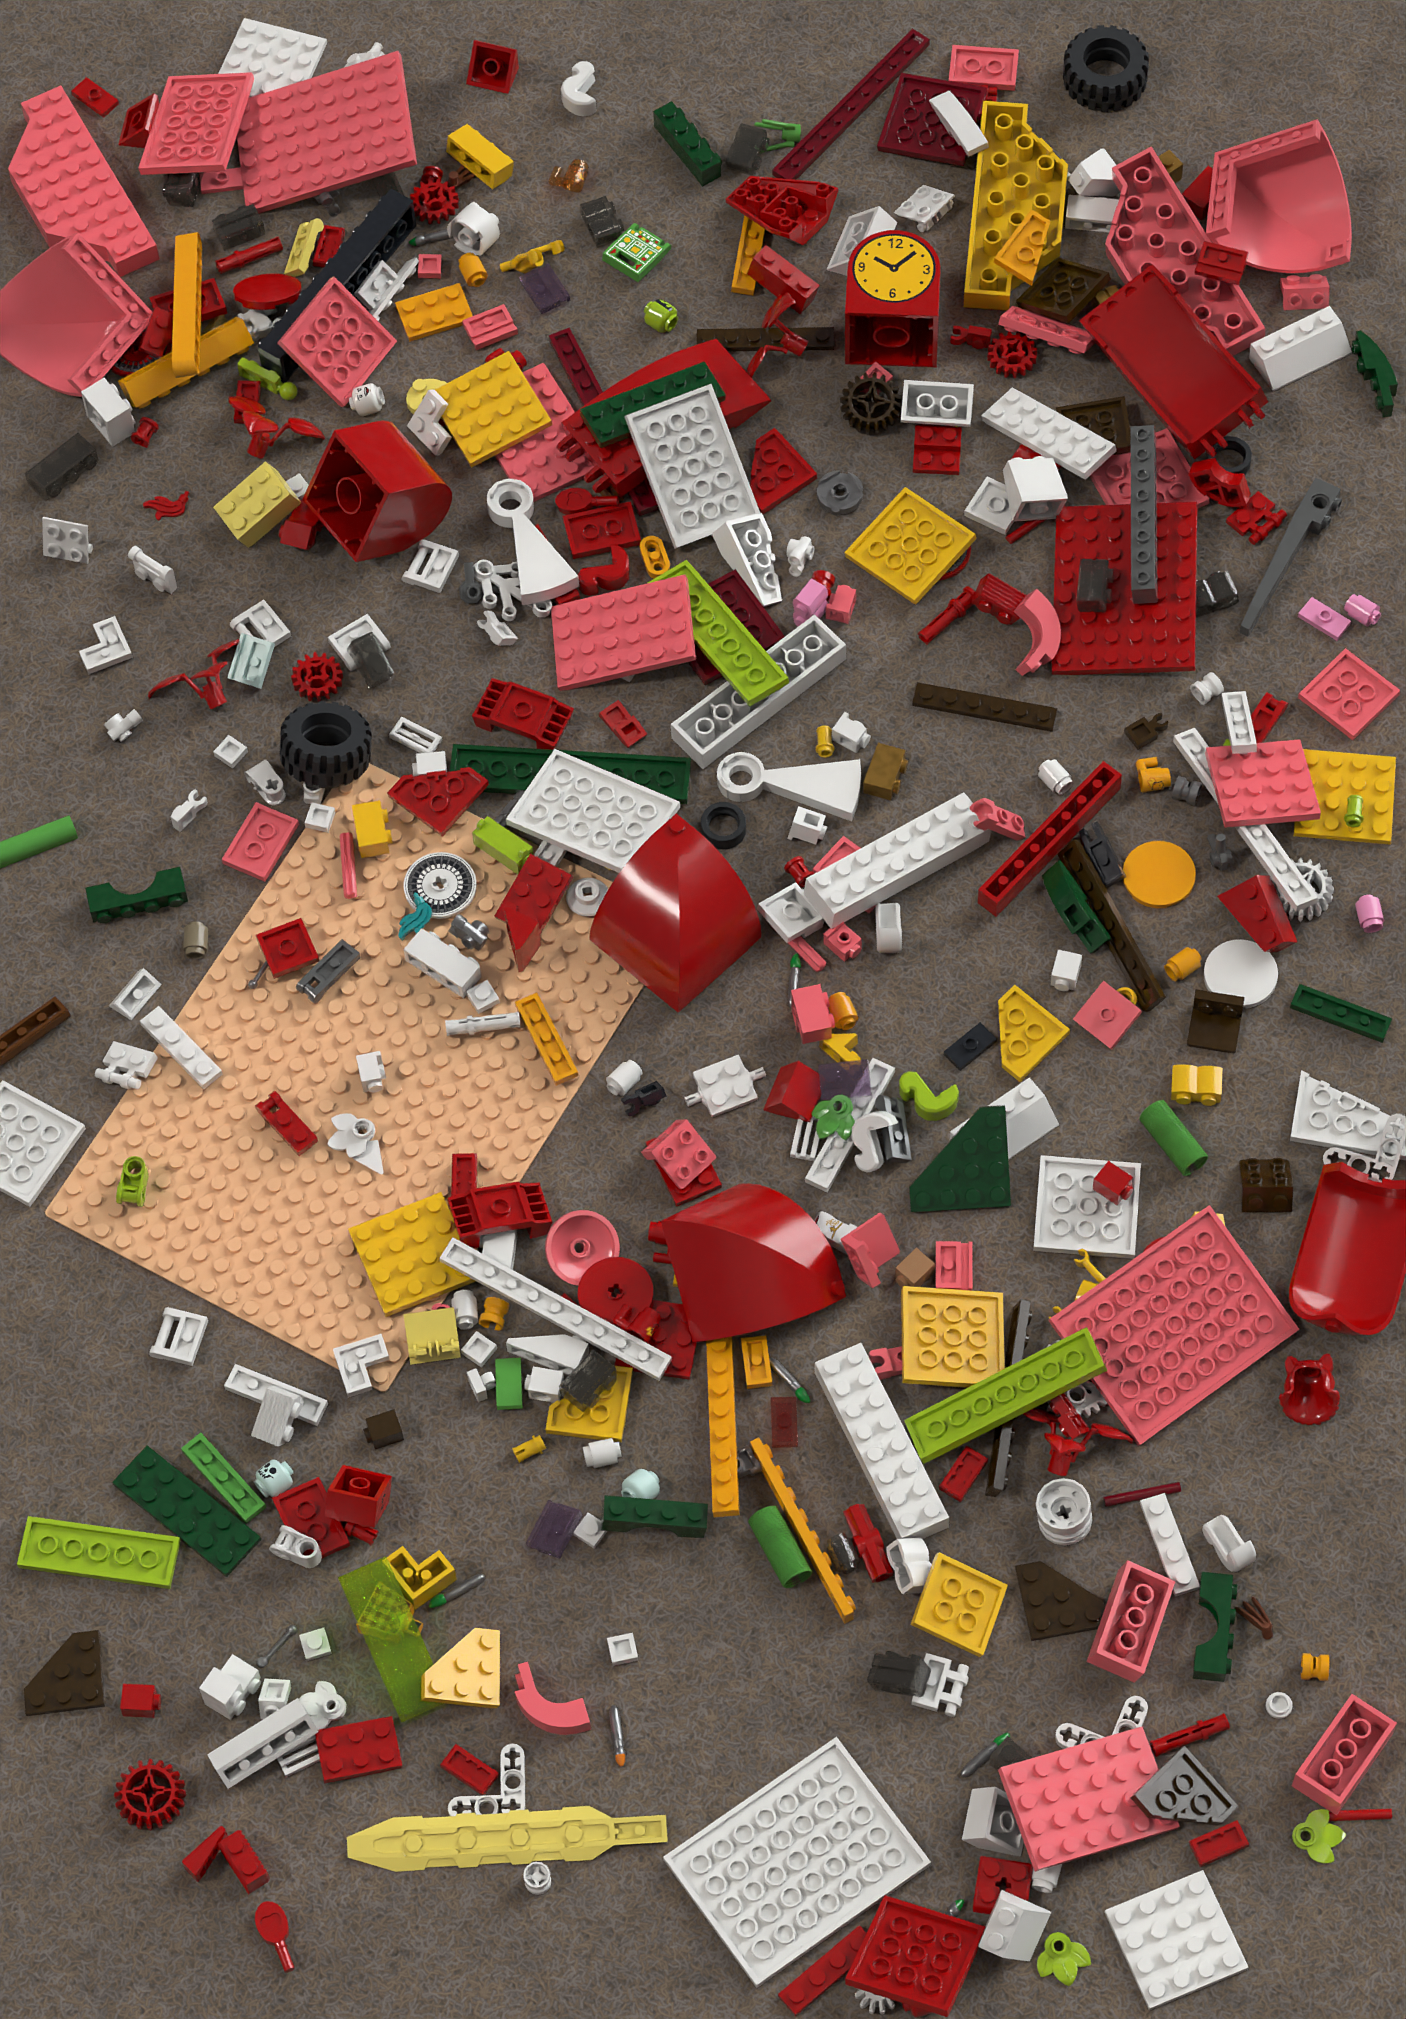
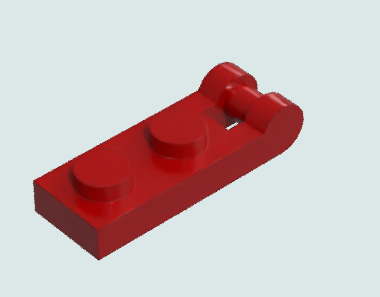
M1266 692L1251 714L1256 743H1263L1288 707L1287 702L1276 700L1273 698L1274 695Z
M273 1091L268 1095L269 1098L264 1102L260 1101L255 1105V1108L293 1151L300 1156L318 1142V1138L283 1101L281 1096L276 1091ZM276 1106L279 1110L272 1114L269 1110Z

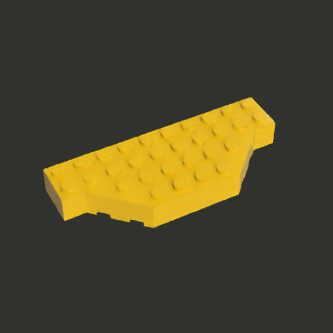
M983 101L980 130L988 141L989 147L978 152L964 289V307L1009 309L1011 291L1024 281L993 262L995 256L1031 209L1050 220V226L1036 273L1060 256L1068 164L1063 159H1060L1042 138L1039 139L1032 132V128L1027 124L1028 104Z

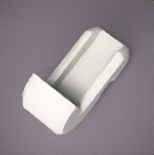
M581 61L576 63L572 67V76L568 77L561 87L564 107L578 116H589L596 112V100L585 94L595 82L593 75L595 70L590 62Z
M878 903L875 906L877 951L879 953H899L902 950L900 905L898 903Z
M885 1111L872 1112L857 1119L852 1126L851 1137L853 1143L862 1151L861 1154L855 1156L856 1165L861 1171L872 1172L883 1165L884 1158L876 1129L897 1124L898 1121L894 1115Z
M1219 1515L1203 1525L1202 1530L1206 1540L1214 1546L1218 1557L1228 1570L1238 1572L1255 1562L1256 1551L1251 1540L1244 1543L1228 1517Z

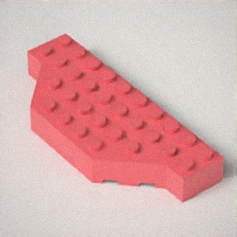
M62 86L22 102L23 115L28 124L8 170L15 190L48 246L52 247L61 240L79 233L103 260L110 262L119 277L160 260L156 243Z
M1152 146L1112 167V180L1121 193L1105 247L1106 256L1124 285L1153 264L1174 286L1190 308L1232 356L1249 348L1251 343L1264 338L1265 327L1239 285L1195 275V268L1203 242H1211V240L1206 235V232Z

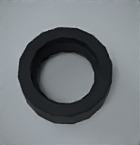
M1223 437L1228 446L1223 448L1218 443H1215L1213 448L1216 455L1222 450H1235L1242 455L1243 463L1232 468L1220 466L1228 472L1234 474L1244 473L1246 476L1250 470L1252 458L1250 446L1238 437ZM1208 454V458H1207V459L1216 458V455H1215L1214 457H1211V456Z
M730 802L714 803L705 809L701 816V834L716 849L728 850L736 847L743 841L746 835V817L743 811L735 804ZM728 815L737 821L738 828L730 835L719 836L710 831L709 823L714 817Z

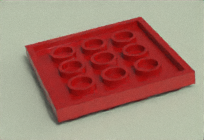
M884 1895L848 1971L845 1985L948 2017L977 1954L978 1945L986 1927Z

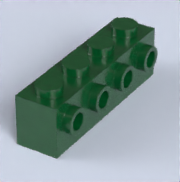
M671 101L653 111L654 127L702 187L721 177L722 160L716 152L713 153L708 141L704 137L701 138L696 126L692 122H688L680 107L677 108Z

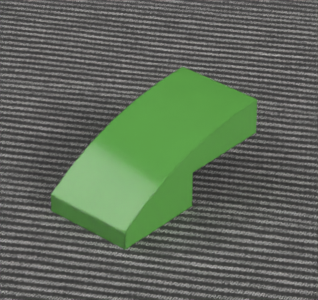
M521 1358L495 1359L497 1410L522 1409Z

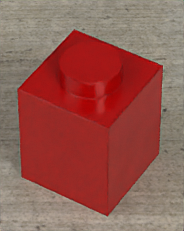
M1108 1160L1095 1176L1093 1190L1115 1205H1118L1122 1199L1127 1200L1133 1192V1177Z
M123 1684L120 1705L122 1715L125 1717L155 1718V1710H160L161 1694H157L155 1686Z

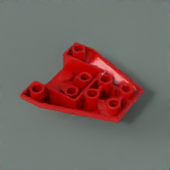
M749 176L726 198V203L770 233L784 240L804 245L828 222L838 194V188L815 181Z

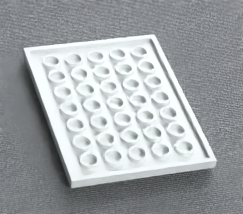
M837 1737L663 1857L667 1866L756 1988L880 1902L884 1895L888 1896L931 1866V1861Z

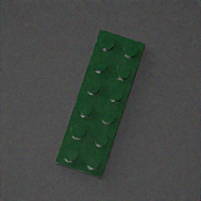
M704 361L581 408L580 416L599 447L603 448L632 437L624 417L626 415L712 384L718 403L725 401L726 394Z
M148 1445L112 1482L117 1489L176 1537H180L181 1541L226 1577L261 1541V1537Z

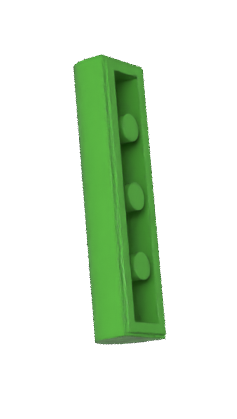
M65 816L1 841L0 868L78 839L70 816Z

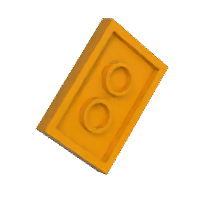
M460 283L395 302V307L409 342L463 326L462 320L473 316Z

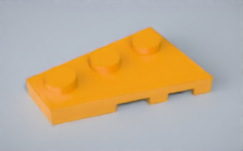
M1031 209L995 256L993 263L1032 286L1050 226V220Z

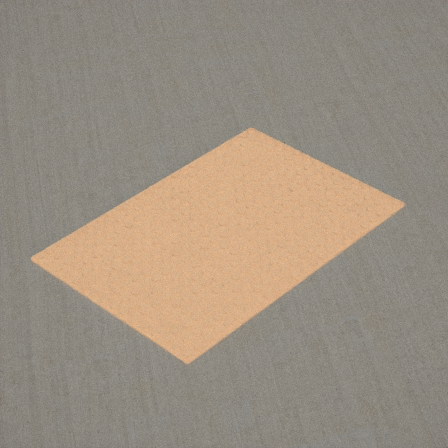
M369 763L367 770L357 780L353 779V782L348 785L341 784L339 787L331 789L321 804L335 808V815L329 833L310 828L303 830L174 1021L222 1070L223 1075L203 1089L158 1044L153 1051L158 1058L148 1077L138 1076L137 1079L141 1080L140 1088H131L126 1091L46 1209L45 1214L48 1218L338 1370L333 1352L334 1348L382 1334L390 1360L368 1366L366 1370L372 1387L380 1392H386L409 1357L403 1314L430 1311L434 1304H443L450 1292L385 1317L350 1237L348 1228L439 1192H442L449 1208L447 1198L451 1197L452 1154L477 1153V1188L520 1182L644 985L589 940L595 915H578L569 908L566 901L569 887L577 880L594 878L603 882L608 889L613 882L564 858L557 867L571 874L573 879L540 934L541 946L525 970L518 972L506 923L494 917L518 874L474 845L472 832L477 828V823L483 818L465 811L442 837L388 797L387 792L400 778ZM380 800L381 808H387L389 823H385V830L390 829L393 844H388L389 854L361 858L352 805ZM347 832L352 833L357 886V897L354 899H346L343 892L340 834ZM521 838L523 841H525L533 847L534 855L539 846L524 838ZM446 852L455 854L463 858L475 873L477 883L475 896L470 905L459 914L466 918L470 924L474 920H478L488 927L489 934L483 947L480 950L475 948L468 949L462 944V939L456 938L448 932L452 921L457 915L443 919L431 918L423 929L428 933L430 931L434 932L442 942L447 945H454L462 955L467 958L472 957L479 963L481 978L475 986L488 980L500 1000L499 1004L480 1014L477 1013L467 995L463 999L405 960L404 948L414 938L416 933L415 931L409 933L403 941L398 936L401 928L399 923L402 918L415 912L405 897L404 878L408 869L415 861L431 853ZM441 882L436 883L439 889L444 888ZM590 892V893H584L583 895H584V896H589V895L591 896L592 893H591V892ZM302 918L319 956V961L341 939L357 950L361 958L323 994L318 1003L314 1004L308 999L307 994H302L296 989V985L317 963L275 979L269 967H267L257 982V988L250 989L248 987L249 981L255 978L266 961L256 939V934ZM316 981L311 984L314 988L318 985ZM537 992L579 1076L557 1086L555 1085L521 1017L519 1028L475 1032L474 1035L466 1033L447 1036L445 1020L464 1019L471 1015L473 1018L518 1012L515 1007V1001ZM380 1051L386 1079H381L383 1089L374 1093L363 1092L356 1056ZM273 1091H276L281 1096L283 1101L318 1138V1142L300 1156L293 1151L255 1108L257 1103L267 1100L269 1098L268 1095ZM274 1106L269 1111L274 1114L279 1109ZM347 1113L354 1115L357 1119H368L374 1124L375 1135L370 1141L378 1140L383 1174H379L353 1158H349L346 1150L337 1151L328 1146L329 1139L338 1131L332 1123V1117ZM362 1129L359 1131V1134H365L367 1130ZM131 1156L141 1157L149 1173L145 1201L142 1207L137 1206L136 1203L123 1202L122 1204H117L116 1202L117 1187L121 1179L123 1164ZM141 1168L133 1169L131 1174L139 1173Z

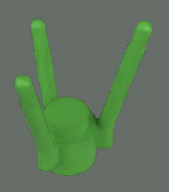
M762 119V123L756 122L754 125L758 127L782 130V140H786V142L752 150L749 154L794 147V142H800L801 125Z

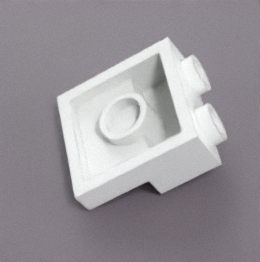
M797 883L758 903L757 910L786 943L801 935L805 938L823 928L824 919L806 898L804 889H801Z

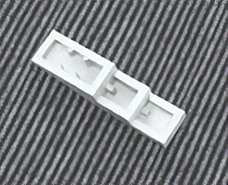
M950 91L929 100L948 133L953 135L958 145L963 147L968 157L989 147L988 141L977 124Z

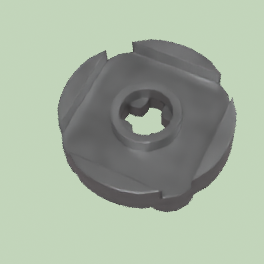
M840 471L829 472L818 483L817 501L825 511L830 512L832 515L848 514L857 509L862 502V483L856 475L850 472L848 474L840 473ZM835 490H839L840 492H841V491H845V492H844V495H842V496H837V495H835V494H836V491H835Z

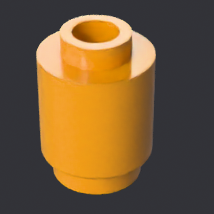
M474 253L462 255L458 260V267L467 285L470 287L483 285L488 274L479 257Z
M1185 947L1167 960L1164 969L1173 981L1183 980L1201 967L1200 961L1202 958L1196 949Z
M844 992L831 995L828 998L830 1005L828 1010L830 1014H833L836 1028H842L843 1030L853 1028L858 1021V1015L850 997L846 996Z

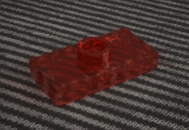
M771 1397L772 1448L798 1447L796 1397Z

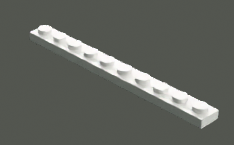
M1195 728L1174 735V744L1218 803L1205 756L1206 747L1209 746ZM1265 824L1235 827L1296 912L1317 903L1318 896Z
M453 1237L440 1257V1262L660 1381L672 1361L670 1355Z

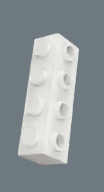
M297 1698L207 1755L222 1781L229 1789L318 1733V1730Z

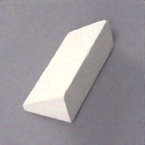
M144 968L140 969L109 1006L129 1020H132L162 984Z

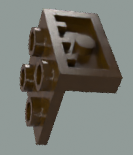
M1196 989L1187 1046L1236 1053L1245 997Z

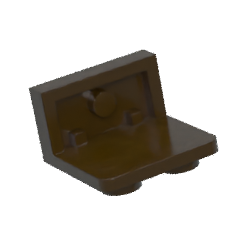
M1249 1158L1239 1161L1242 1184V1212H1292L1293 1181L1288 1160L1282 1158Z

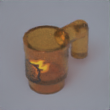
M575 159L568 166L564 177H560L562 169L555 166L550 175L549 184L552 186H563L568 191L579 193L584 187L589 166L583 160Z

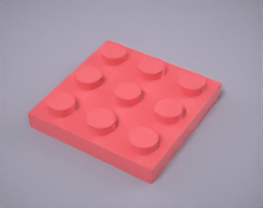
M1345 648L1299 693L1298 699L1351 740H1354L1399 696L1400 690Z

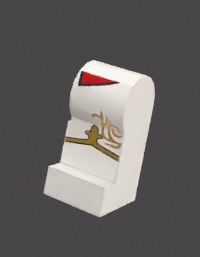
M819 1212L814 1222L825 1235L829 1245L847 1254L840 1239L856 1229L857 1226L851 1223L847 1225L826 1212Z

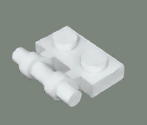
M113 1041L102 1061L108 1068L105 1070L96 1069L95 1077L102 1079L104 1083L120 1084L125 1089H139L141 1080L137 1079V1077L147 1078L158 1057L154 1052ZM120 1071L127 1072L123 1075L118 1074Z
M926 1653L912 1698V1705L937 1712L939 1703H945L947 1705L945 1714L954 1717L957 1708H960L962 1698L960 1697L963 1687L967 1685L969 1679L967 1676L969 1667L959 1664L957 1672L951 1671L952 1660ZM946 1680L953 1683L950 1694L943 1692Z

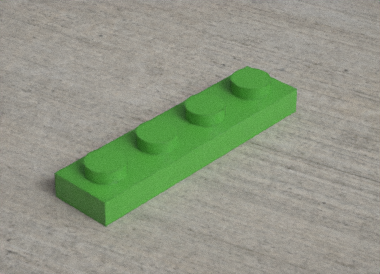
M199 1433L181 1448L182 1453L246 1524L266 1508L265 1503L202 1433Z

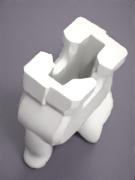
M276 308L272 310L250 309L244 314L240 313L237 315L238 318L243 319L254 342L266 337L271 332L275 322L280 321L282 318L278 317L271 322L267 317L276 313Z

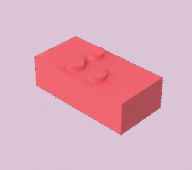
M1127 1561L1117 1572L1087 1662L1135 1683L1145 1673L1175 1581L1131 1561Z
M1351 1694L1295 1774L1292 1787L1337 1816L1393 1735L1397 1722Z

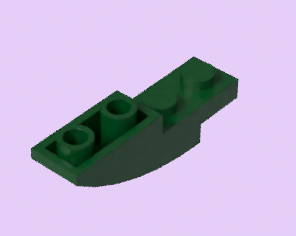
M1361 330L1356 331L1355 340L1352 341L1353 354L1358 355V360L1356 361L1357 371L1362 373L1364 381L1370 380L1371 390L1376 391L1375 406L1377 410H1381L1382 418L1391 417L1394 406L1392 396H1396L1398 387L1395 373L1378 345Z
M1061 860L1041 875L1046 890L1059 915L1072 935H1078L1090 954L1098 951L1112 939L1086 903L1088 898Z

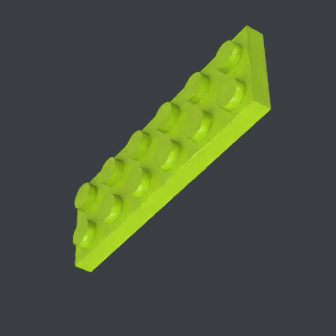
M28 1516L17 1566L22 1569L170 1589L181 1540L180 1537Z

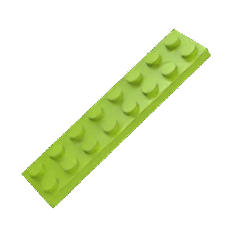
M687 560L647 582L651 583L686 575L689 585L694 642L749 707L789 684L788 676Z
M1086 1327L904 1421L923 1464L1108 1370L1090 1331Z

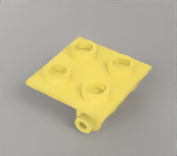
M454 1307L403 1314L410 1365L461 1357Z

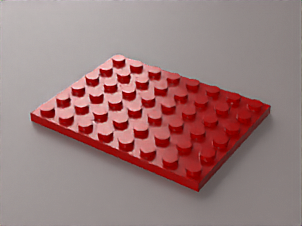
M1197 501L1157 503V603H1133L1131 591V504L1065 506L1060 514L1056 515L1053 608L1059 619L1061 639L1058 651L1052 659V675L1195 671Z

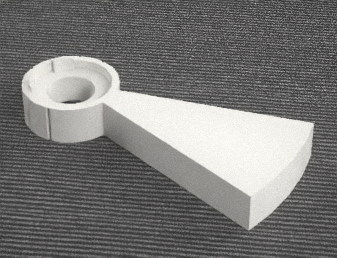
M504 479L496 482L487 494L488 514L492 521L499 526L513 528L522 605L550 600L579 587L578 575L530 521L534 511L531 488L526 483L517 479ZM507 499H515L521 503L514 510H506L500 506Z
M737 752L726 756L720 762L717 769V785L720 792L732 801H750L756 798L764 789L852 822L860 797V759L764 770L762 762L756 756L745 752ZM737 771H745L752 776V780L746 785L739 786L732 783L730 777Z

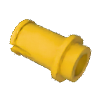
M820 726L816 729L818 740L816 752L820 757L827 758L835 750L832 744V729L829 726Z
M533 1435L531 1440L515 1448L513 1447L512 1450L520 1463L539 1452L542 1454L546 1446L540 1435L536 1437Z

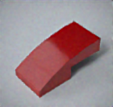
M619 700L599 712V717L627 748L647 736V732L635 716L631 717Z

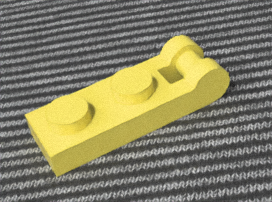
M316 218L311 220L310 223L300 224L284 272L285 275L296 277L305 274L318 232H321L324 228L321 219Z

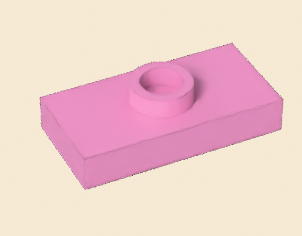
M1313 597L1310 598L1298 613L1300 619L1336 641L1351 624L1349 619Z

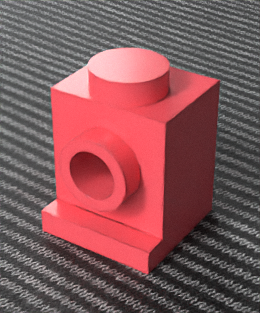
M838 585L836 593H831L829 604L826 605V619L849 624L856 603V589H852L847 585Z
M844 922L832 929L829 928L824 933V945L844 962L850 957L852 959L861 952L862 939L846 926Z

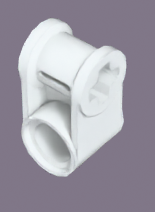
M263 760L245 772L248 782L254 784V789L259 792L268 804L279 805L285 800L286 794L283 789V781L275 773L267 760Z
M284 1525L280 1527L281 1533L275 1544H271L269 1548L273 1554L306 1568H314L321 1562V1551L315 1539L301 1534L291 1527ZM308 1549L314 1550V1552L309 1556L303 1555V1553Z

